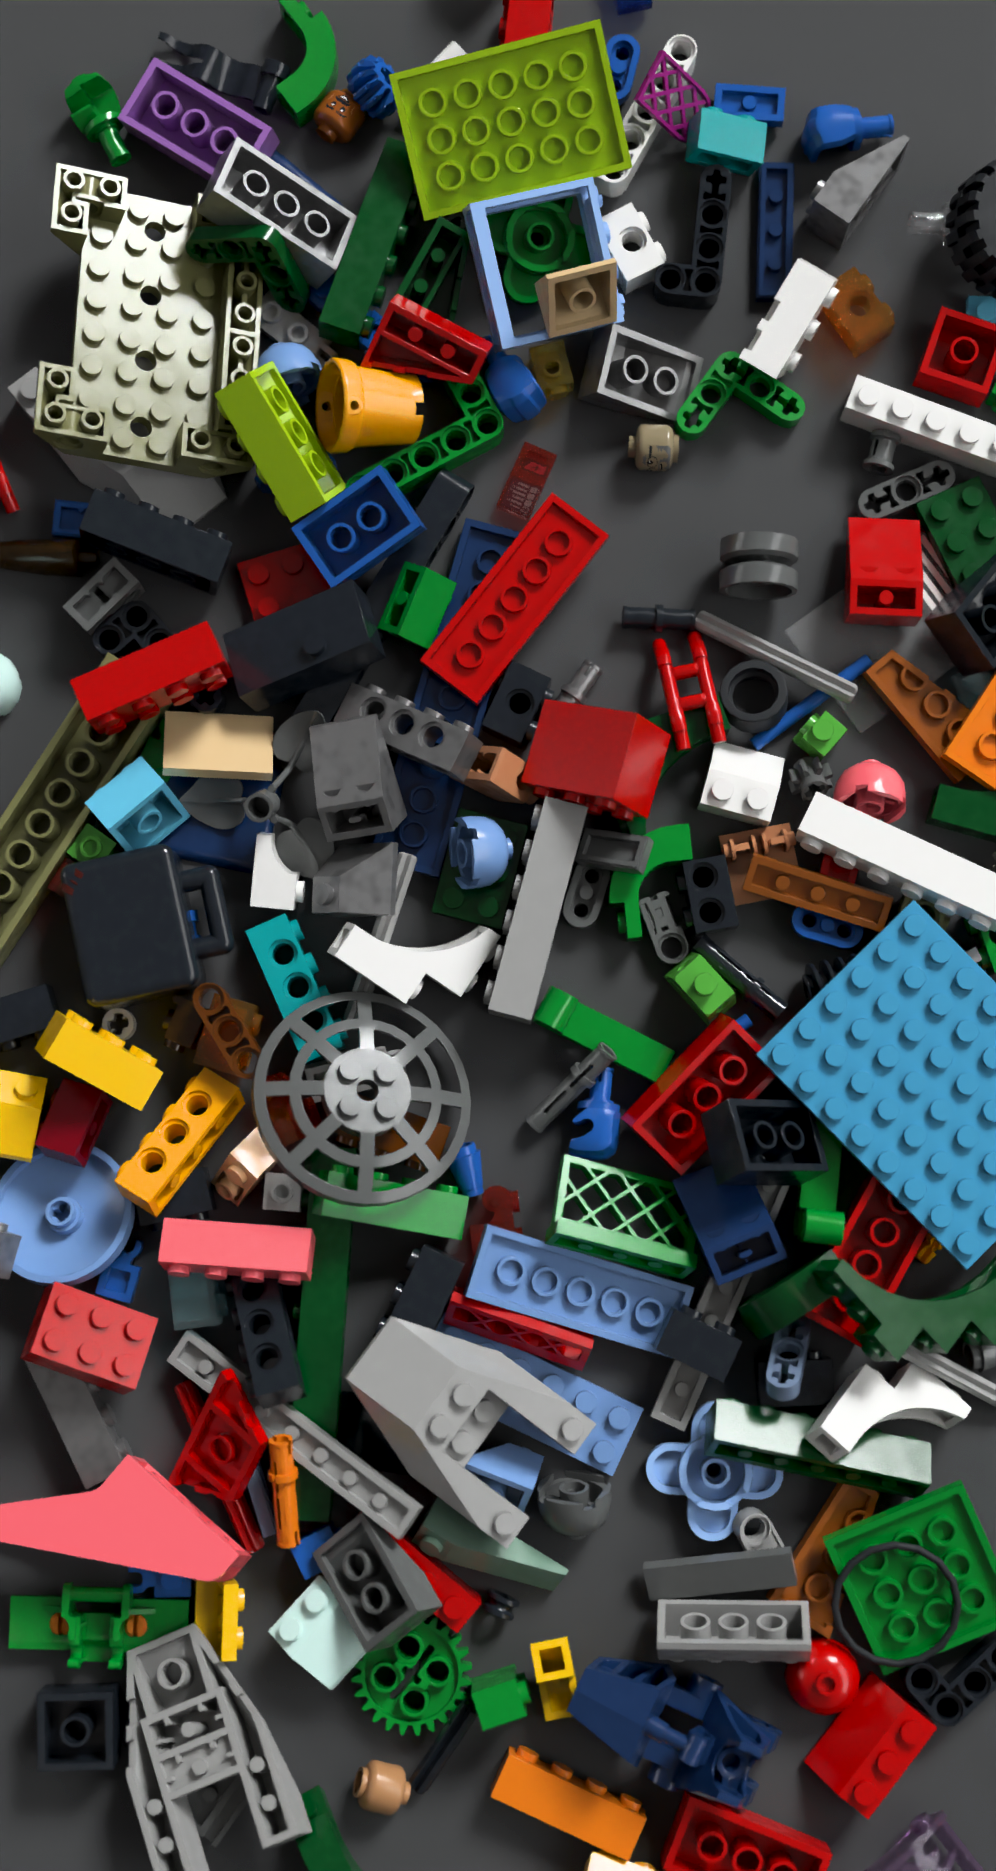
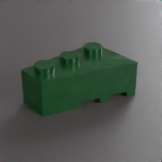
M439 216L396 294L398 293L454 323L469 246L468 233Z

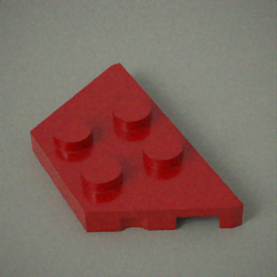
M231 1368L220 1372L168 1479L171 1485H190L195 1487V1492L202 1494L211 1493L217 1498L229 1502L242 1497L268 1445V1437L235 1372Z

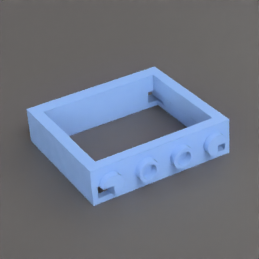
M593 177L470 203L462 209L495 353L596 330L612 323L619 324L624 322L623 315H625L623 304L625 299L622 293L618 294L617 289L616 322L549 338L546 329L514 336L486 216L577 196L591 263L611 259L608 243L611 241L610 229L607 222L602 220L600 207L603 205V198L598 193Z

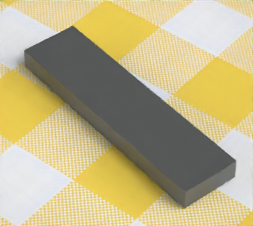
M791 1546L643 1563V1573L650 1601L797 1586V1574Z

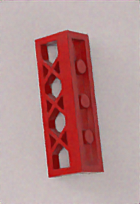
M455 1286L443 1320L444 1324L580 1371L583 1370L593 1347L594 1335L465 1297L463 1295L464 1289Z

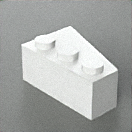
M802 258L797 259L774 297L775 301L766 317L762 318L756 327L758 331L748 349L744 347L739 358L775 379L784 376L786 371L793 373L803 354L798 352L805 339L811 341L821 322L816 320L823 307L827 309L831 307L840 291L835 288L838 279Z

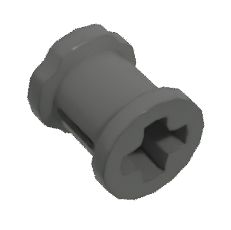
M872 430L869 438L872 441L868 458L863 460L862 467L873 474L891 475L894 471L892 461L895 449L901 443V437L887 430Z

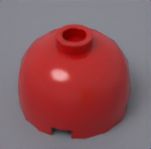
M816 1636L811 1638L810 1662L787 1663L784 1678L790 1695L800 1707L812 1714L828 1716L839 1713L852 1704L859 1690L860 1672L856 1659L844 1644L824 1636Z

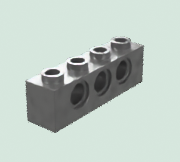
M352 682L333 721L376 713L379 716V714L384 712L379 723L388 750L457 780L465 781L483 745L473 735L475 730L473 727L459 720H455L453 725L443 721L445 716L428 707L423 712L415 709V703L402 696L396 695L394 700L386 697L387 692L371 683H367L366 687H362ZM413 724L411 731L405 734L408 726ZM443 736L441 743L434 747L436 740Z

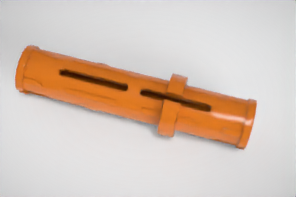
M277 1434L268 1439L271 1459L268 1480L272 1482L276 1545L279 1548L290 1549L297 1547L296 1544L299 1545L301 1542L295 1480L298 1478V1468L294 1466L293 1437L288 1434Z

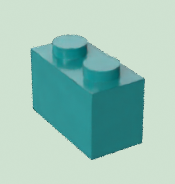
M702 107L689 121L685 161L707 167L719 164L725 166L732 173L750 177L764 162L767 123L756 121L750 115L736 116L724 113L718 107Z

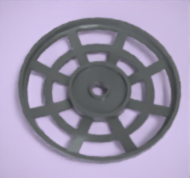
M340 992L319 997L302 1005L286 1016L271 1033L260 1052L253 1073L251 1091L253 1115L259 1135L269 1154L279 1167L300 1186L321 1198L339 1204L358 1207L385 1206L404 1201L421 1193L437 1181L453 1163L464 1143L470 1123L471 1097L469 1081L463 1063L453 1044L441 1029L423 1013L408 1004L381 994ZM342 1001H356L358 1019L336 1022L321 1029L319 1032H316L301 1020L308 1013L325 1005ZM371 1002L397 1009L418 1021L425 1029L413 1039L409 1034L393 1025L373 1020ZM290 1029L306 1043L294 1060L289 1081L266 1082L267 1070L272 1054L283 1035ZM358 1030L359 1048L349 1050L343 1054L327 1041L329 1037L340 1032ZM374 1031L392 1036L402 1042L405 1047L393 1057L385 1052L374 1049ZM435 1039L446 1050L455 1067L461 1093L441 1090L437 1070L424 1050ZM314 1050L331 1064L322 1081L301 1080L305 1064ZM415 1057L419 1059L427 1074L430 1088L410 1086L408 1076L403 1068ZM366 1084L372 1087L375 1092V1099L372 1101L362 1100L357 1094V1086ZM289 1096L293 1117L299 1129L306 1137L290 1153L282 1145L272 1126L267 1110L266 1097ZM301 1096H321L322 1105L328 1117L318 1127L314 1128L305 1112ZM410 1101L430 1103L427 1121L419 1134L404 1119ZM441 1105L460 1108L461 1115L455 1138L446 1154L438 1161L426 1145V1142L437 1126ZM338 1128L350 1135L359 1137V1155L343 1151L329 1143L326 1139ZM392 1129L407 1144L393 1153L375 1156V1137L386 1134ZM318 1149L322 1154L336 1162L358 1168L357 1191L327 1183L309 1173L300 1164ZM413 1154L428 1171L421 1178L405 1186L386 1191L372 1192L374 1169L396 1165L410 1158Z

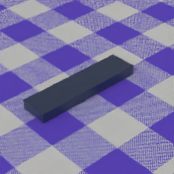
M763 162V165L758 168L755 302H774V297L792 269L794 163Z

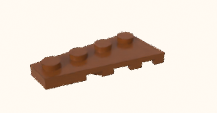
M891 649L862 675L955 784L967 774L940 756L970 709L957 701L955 695L947 689L942 690L929 680L928 675Z
M837 1483L793 1552L797 1586L771 1588L766 1594L768 1600L808 1601L810 1627L830 1639L834 1628L832 1626L834 1617L831 1602L835 1581L839 1575L823 1542V1536L871 1517L880 1494L875 1490ZM843 1584L839 1600V1609L845 1596V1594L843 1593Z

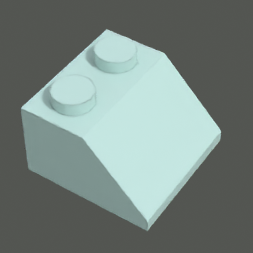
M318 1575L268 1631L294 1661L330 1690H333L366 1654L327 1580L321 1575Z

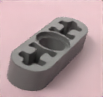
M935 460L871 487L860 495L856 504L857 515L862 518L888 519L909 510L916 503L950 489L955 481V471L948 462ZM933 471H936L938 475L944 474L946 476L942 486L937 481L926 485L924 489L926 494L923 493L922 483L932 477ZM902 483L910 484L915 490V497L909 501L901 500L896 494V487ZM885 490H888L890 501L881 504L878 513L875 514L873 509H865L868 498H871L873 502H879L885 499L887 495Z

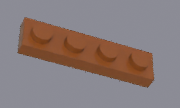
M753 853L742 887L743 890L878 932L884 928L894 900L892 895L757 853Z

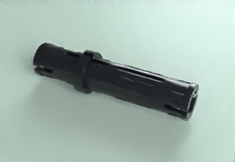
M706 934L690 951L700 954L727 983L743 995L741 999L746 1003L750 1001L773 1022L788 1006L787 1002L764 984L765 980L763 978H756L726 951L715 944Z

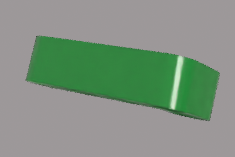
M550 985L533 1017L535 1023L591 1052L600 1042L605 1043L617 1056L613 1063L653 1083L666 1071L675 1054V1051L595 1011L580 1003L572 995Z

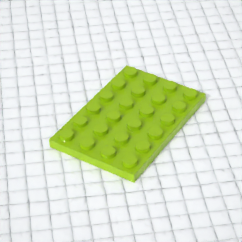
M600 19L389 74L424 221L462 212V209L470 203L584 178H595L632 168Z

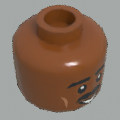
M348 89L328 92L314 111L313 118L318 126L316 132L324 141L330 144L334 141L341 144L350 142L365 121L364 111L361 110L358 102L353 101L354 96Z

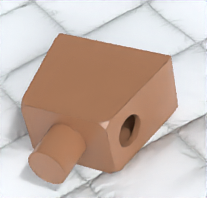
M482 745L465 781L462 782L451 777L497 801L527 803L531 805L539 798L533 795L534 789L521 783L526 762L504 747Z

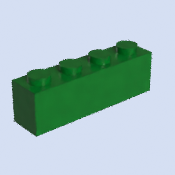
M332 1164L331 1171L319 1170L318 1178L344 1189L357 1191L358 1176L353 1175V1167ZM374 1172L372 1192L402 1187L417 1179L402 1177V1182L399 1184L389 1182V1174ZM437 1184L436 1190L425 1189L404 1201L385 1206L358 1207L344 1205L315 1195L311 1214L462 1240L469 1196L457 1194L458 1187Z

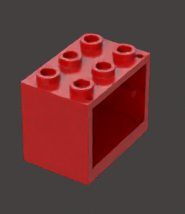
M545 699L521 783L534 789V796L545 799V796L586 806L588 807L587 813L601 816L603 811L612 812L611 816L625 821H632L634 816L648 819L671 735L638 713Z

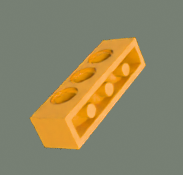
M206 1067L203 1068L198 1076H193L188 1081L184 1093L179 1100L165 1110L162 1121L156 1129L146 1134L142 1139L139 1150L132 1159L124 1162L119 1168L114 1182L121 1195L157 1217L246 1104L240 1088ZM207 1108L203 1114L193 1115L196 1110ZM178 1136H185V1138L181 1142L177 1144H171V1141ZM162 1164L158 1171L148 1172L152 1166Z

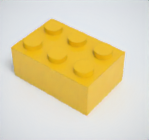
M70 1009L66 1015L56 1010L36 1044L35 1050L44 1059L142 1111L163 1074L155 1066L158 1060L133 1044L129 1050L124 1048L125 1041L102 1027L98 1033L93 1031L92 1027L94 1024Z

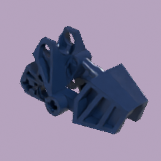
M598 1657L585 1668L567 1711L633 1766L638 1768L642 1757L652 1761L647 1774L649 1780L673 1792H677L680 1789L740 1810L743 1806L747 1807L752 1803L759 1783L748 1776L749 1771L757 1760H761L766 1753L770 1754L776 1749L782 1735L780 1729L760 1718L741 1711L722 1692L724 1685L721 1682L699 1671L694 1670L685 1688L675 1683L677 1679L669 1664ZM665 1704L702 1720L703 1724L702 1726L699 1725L690 1729L686 1736L670 1728L669 1723L659 1719V1715L662 1713Z

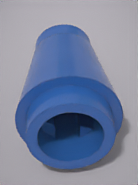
M474 1141L464 1142L449 1168L462 1195L469 1196L470 1198L484 1193L481 1150L476 1149Z

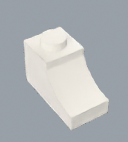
M257 833L250 906L293 911L297 908V902L303 903L305 881H299L300 872L291 871L281 861L276 850L275 834Z

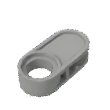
M746 1507L736 1514L733 1520V1531L744 1551L785 1547L771 1520L760 1509ZM753 1518L760 1519L759 1530L753 1535H745L744 1528L746 1523Z

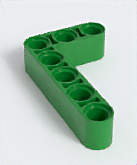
M480 375L477 376L472 385L441 380L462 419L353 475L346 483V488L378 465H381L388 473L396 471L403 475L402 480L396 484L403 495L434 480L443 468L451 471L498 446L504 434L503 418ZM473 392L478 394L480 399L476 403L470 404L464 402L462 397L466 393ZM486 422L492 423L497 427L496 431L491 434H484L478 428ZM453 439H461L466 443L465 447L458 451L450 449L447 445ZM423 455H429L434 458L433 464L428 467H421L416 461Z
M816 1118L829 1171L797 1186L793 1239L800 1242L841 1246L844 1235L845 1216L844 1212L836 1211L842 1144Z

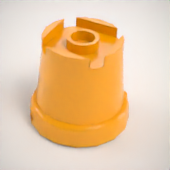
M332 357L326 361L320 372L315 402L318 437L325 451L330 454L347 453L353 448L416 443L421 432L424 416L416 415V402L424 403L423 389L416 374H404L389 370L361 367L348 359ZM324 402H326L328 405V409L326 411L322 409V404Z

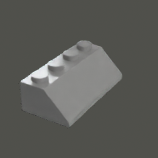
M658 1599V1660H671L673 1662L685 1660H707L709 1662L746 1661L749 1663L760 1661L810 1662L811 1634L808 1601Z

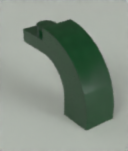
M830 1249L817 1254L781 1281L743 1299L738 1305V1310L744 1325L750 1331H753L758 1339H762L799 1319L833 1296L823 1288V1281L813 1271L821 1260L838 1259L833 1250Z
M317 1785L301 1794L312 1832L295 1840L308 1870L363 1871L352 1857L340 1834L325 1791L320 1785Z

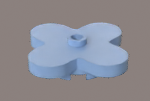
M715 1401L702 1404L694 1412L691 1420L689 1442H664L657 1445L649 1453L645 1465L647 1477L655 1489L665 1494L687 1496L686 1514L689 1526L698 1537L706 1541H719L732 1533L733 1520L738 1513V1502L741 1499H766L778 1491L783 1481V1471L704 1455L706 1414ZM711 1463H717L720 1466V1472L716 1476L707 1474V1467Z

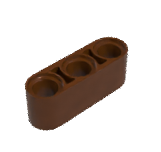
M206 982L195 989L193 994V1004L232 1071L243 1079L253 1080L254 1072L244 1073L240 1068V1060L247 1053H254L259 1058L262 1049L226 990L215 983ZM211 990L217 991L220 995L219 1005L213 1010H206L202 1003L204 995ZM228 1022H236L239 1026V1035L235 1040L226 1042L222 1038L221 1029Z

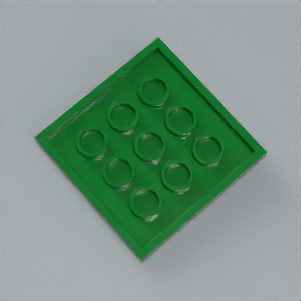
M961 1479L823 1536V1542L838 1575H840L850 1559L869 1546L893 1541L920 1545L942 1559L956 1578L962 1605L956 1631L945 1648L937 1654L996 1630V1557ZM898 1549L874 1553L855 1565L843 1583L872 1651L877 1657L900 1660L919 1656L936 1645L950 1626L954 1601L949 1581L935 1563L918 1553ZM879 1665L884 1676L904 1668Z

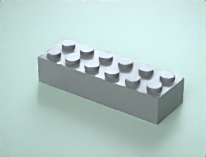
M545 796L543 805H535L530 829L535 831L534 840L526 839L521 858V865L526 866L524 876L517 874L512 891V900L517 901L514 911L507 910L502 928V934L508 935L505 946H497L493 961V969L498 970L496 981L488 980L483 998V1004L489 1005L488 1012L491 1015L531 1025L588 810L586 806Z

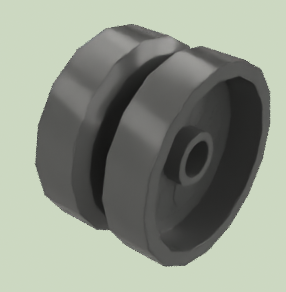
M766 531L740 532L721 538L719 560L727 567L720 570L719 593L734 599L758 601L777 600L795 595L798 591V572L790 566L797 563L799 559V540L784 533Z

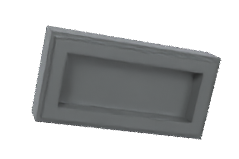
M585 828L575 861L581 866L644 875L654 841L648 836Z

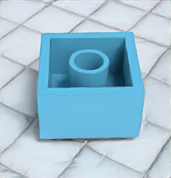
M142 756L125 766L121 773L104 787L99 788L85 802L87 807L125 851L157 845L190 817V814L167 784Z

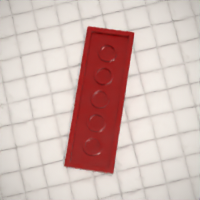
M552 492L421 657L420 663L478 706L511 664L512 660H514L607 542L609 535Z

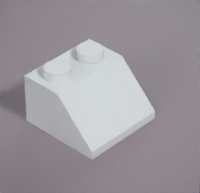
M725 742L714 744L697 810L760 827H767L771 822L778 796L785 758Z

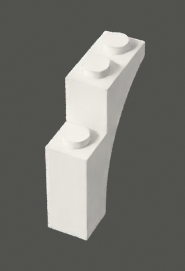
M346 922L327 952L397 1000L406 1004L409 998L414 999L421 991L424 984L422 981L424 975L457 996L461 997L464 992H469L477 982L478 974L476 973L482 964L490 961L495 955L498 946L496 943L501 936L490 928L479 925L466 935L445 944L423 948L403 947L382 942L358 926Z
M912 1362L900 1368L889 1384L880 1372L864 1364L846 1378L804 1438L833 1463L848 1454L865 1431L877 1423L894 1419H915L935 1424L947 1430L964 1420L972 1408L962 1400L956 1391L946 1386L933 1373Z

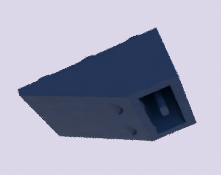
M712 1164L672 1180L715 1285L720 1286L788 1258L756 1186H717Z

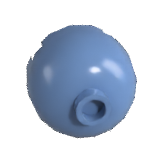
M277 342L269 346L259 357L258 367L273 361L298 405L303 406L310 402L308 395L317 390L322 370L316 355L303 344Z
M456 817L454 821L458 823V826L451 827L449 833V855L451 867L459 866L461 877H455L457 884L462 889L482 888L492 885L501 878L507 868L508 860L512 859L513 845L510 838H506L500 826L494 820L487 817Z

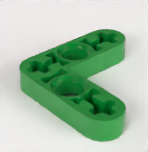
M728 351L722 353L681 406L674 421V430L676 434H679L680 438L686 441L700 438L732 394L782 428H791L800 422L805 411V403L803 398L789 387L739 358V353ZM735 366V372L730 373V375L724 373L725 367ZM746 373L749 376L747 377L744 386H741L739 383L741 379L743 380L744 375ZM755 382L764 384L768 389V395L765 397L754 396L750 391V385ZM707 388L713 389L719 394L720 400L714 404L707 403L702 399L701 392ZM775 393L778 395V398L773 406H770L769 403ZM788 404L793 406V411L788 415L782 413L783 407H787ZM696 409H698L701 414L697 419L696 425H692L690 428L684 425L686 420L691 419Z

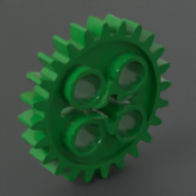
M433 1615L430 1621L424 1620L404 1636L413 1637L419 1642L420 1648L416 1652H404L400 1648L399 1640L391 1647L367 1652L364 1658H361L354 1666L361 1669V1672L353 1674L351 1681L362 1683V1686L355 1691V1697H367L362 1710L367 1711L371 1708L376 1710L372 1720L374 1723L382 1717L386 1718L385 1730L387 1731L392 1728L394 1723L399 1724L400 1735H404L408 1725L413 1726L416 1736L420 1735L422 1724H426L428 1729L434 1732L435 1719L438 1718L446 1725L449 1720L446 1711L450 1710L454 1713L458 1707L455 1699L464 1700L468 1698V1693L460 1687L469 1686L472 1683L471 1677L462 1674L472 1669V1662L462 1661L461 1659L469 1653V1648H457V1644L462 1639V1634L457 1633L450 1636L448 1634L450 1631L449 1626L446 1624L442 1627L437 1626L438 1617L436 1615ZM429 1645H433V1652L420 1664L419 1678L412 1675L398 1696L392 1699L390 1693L404 1679L406 1667L413 1668ZM434 1661H442L448 1666L449 1671L443 1677H435L428 1670L429 1664ZM383 1666L390 1667L394 1670L396 1678L392 1682L383 1683L377 1678L376 1670ZM410 1691H418L424 1696L425 1702L421 1706L412 1707L405 1701L404 1696Z

